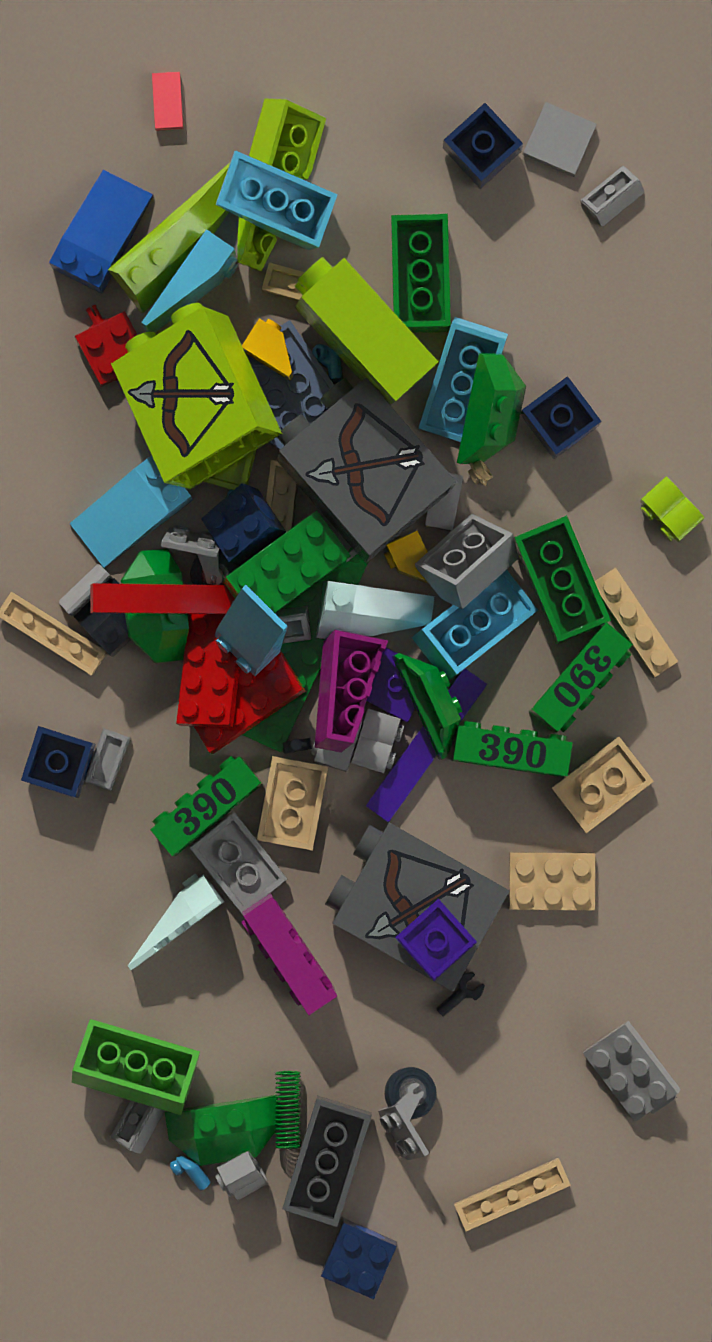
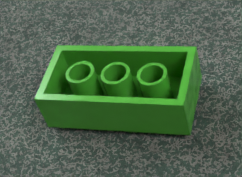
M90 1019L72 1070V1083L182 1115L198 1065L200 1051Z

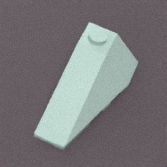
M195 873L182 883L185 888L179 892L128 965L130 970L135 969L225 902L205 874L198 877Z

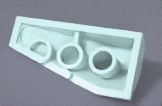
M323 581L316 638L325 639L334 630L369 637L428 625L432 620L435 596Z

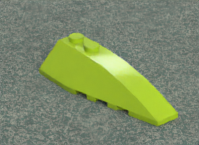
M265 98L249 156L298 178L308 180L313 169L326 118L286 99ZM239 217L237 263L257 271H262L277 241L276 235Z
M230 163L108 269L141 313H144L157 301L206 229L215 234L229 214V211L215 204Z

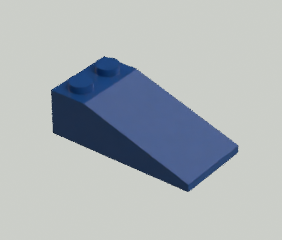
M103 170L49 261L52 269L103 294L112 277L108 269L122 257L153 194Z

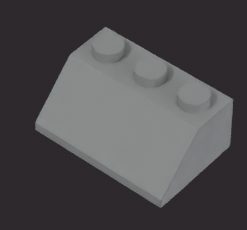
M471 514L416 562L415 567L443 600L463 609L516 562L519 556L513 533Z

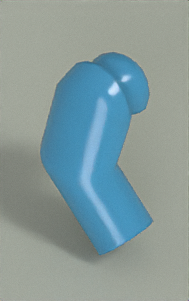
M322 344L316 345L312 353L320 364L328 368V375L333 383L341 381L343 379L341 358L330 347Z
M177 1156L176 1160L170 1163V1168L175 1175L179 1176L185 1171L199 1190H204L210 1185L211 1181L200 1166L187 1157Z

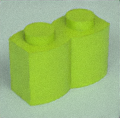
M667 476L640 501L643 504L640 508L651 521L655 518L662 525L660 531L669 541L675 539L679 543L705 518Z

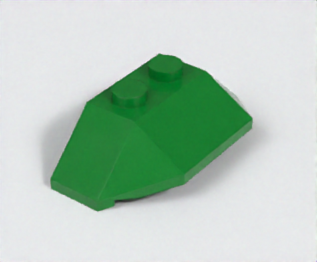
M479 353L457 458L458 464H470L479 460L485 462L515 441L526 385L502 354Z
M168 549L140 551L122 577L121 584L183 585L182 573ZM125 613L128 637L154 663L183 660L189 632L187 614Z
M398 653L392 656V659L438 759L442 760L448 756L461 721L459 713L462 712L461 706L457 698H451L447 690L450 682L444 671L439 672L436 666Z
M277 1094L184 1108L182 1115L165 1111L168 1139L200 1166L228 1162L246 1151H249L255 1158L275 1133L276 1128L279 1127L275 1124L282 1123L275 1120L281 1119V1116H275L280 1114V1112L275 1111L279 1109V1107H276L279 1103L275 1102L278 1100L275 1097Z

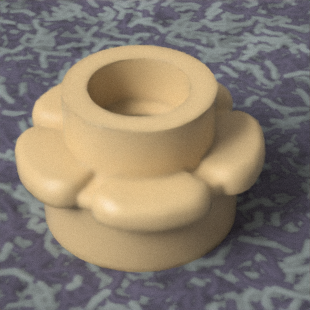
M481 460L470 463L471 469L468 470L471 479L476 485L481 482L482 485L486 486L487 481L493 478L487 465Z

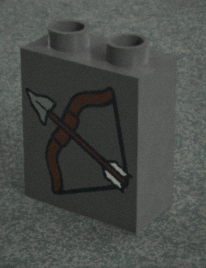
M344 378L322 396L320 402L326 407L327 411L310 424L303 415H299L281 430L282 434L277 438L284 447L279 450L277 461L361 559L367 563L385 548L387 544L391 543L451 492L456 480L367 378L354 388Z
M390 822L384 832L369 825L353 855L366 862L356 882L341 875L325 905L338 912L333 924L432 979L395 937L439 899L477 941L472 948L435 980L440 985L454 991L510 890Z

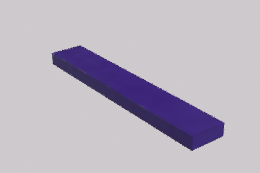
M466 668L463 669L448 690L451 698L456 697L461 706L462 712L459 713L461 721L487 686V683ZM423 726L366 804V807L387 822L391 820L437 756Z

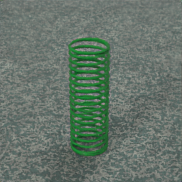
M278 1071L275 1073L276 1075H294L295 1077H276V1080L287 1079L297 1081L276 1082L275 1084H293L296 1086H276L275 1088L296 1090L276 1091L275 1093H292L297 1095H278L275 1097L296 1099L276 1100L275 1102L298 1104L276 1105V1107L296 1108L276 1109V1112L297 1113L276 1114L275 1116H293L297 1118L275 1119L276 1121H296L295 1123H276L275 1125L298 1127H279L276 1130H296V1132H276L275 1134L298 1136L276 1137L275 1139H295L297 1141H276L275 1143L280 1145L275 1147L279 1149L300 1148L301 1144L298 1142L301 1141L299 1139L301 1137L299 1134L301 1132L299 1129L301 1121L298 1119L301 1118L299 1116L301 1112L298 1110L301 1109L299 1106L301 1098L298 1096L301 1095L299 1093L301 1089L297 1087L301 1086L299 1084L301 1080L298 1079L301 1077V1072Z

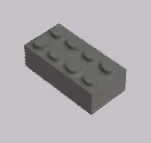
M317 1095L282 1210L332 1226H338L372 1112Z

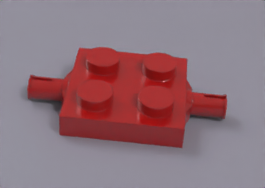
M92 305V310L88 307L85 311L88 313L93 324L89 329L75 335V339L100 387H103L112 381H118L111 363L128 353L125 345L130 339L137 336V333L125 311L111 318L103 319L97 306Z

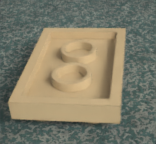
M617 737L551 789L583 831L588 833L654 781L622 739Z
M272 756L257 840L313 851L328 766Z
M509 852V910H595V853Z

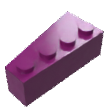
M334 630L323 640L315 748L342 753L354 743L365 711L364 706L367 698L370 696L372 683L381 664L380 659L383 651L386 649L388 640Z
M271 893L242 912L245 918L242 921L244 928L250 936L253 934L257 936L261 942L257 945L266 959L271 957L276 965L273 968L282 983L285 981L292 989L289 991L291 997L298 1006H303L308 1015H311L337 997L334 985Z

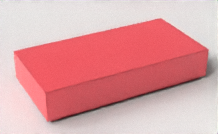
M180 72L152 73L155 130L183 129Z

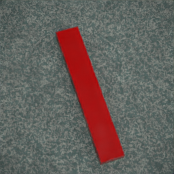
M90 584L91 613L226 614L235 600L225 585Z

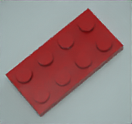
M189 614V632L185 646L176 724L179 726L233 727L240 667L236 663L237 658L230 651L225 653L217 645V638L215 637L216 629L226 614Z
M280 650V653L256 676L251 672L245 673L240 668L233 727L194 728L209 753L214 754L306 691Z

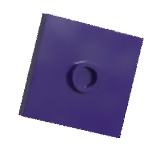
M386 647L382 653L381 664L378 672L375 674L372 690L367 698V702L408 722L415 707L392 659V656L398 653Z
M439 899L395 937L433 981L477 943Z

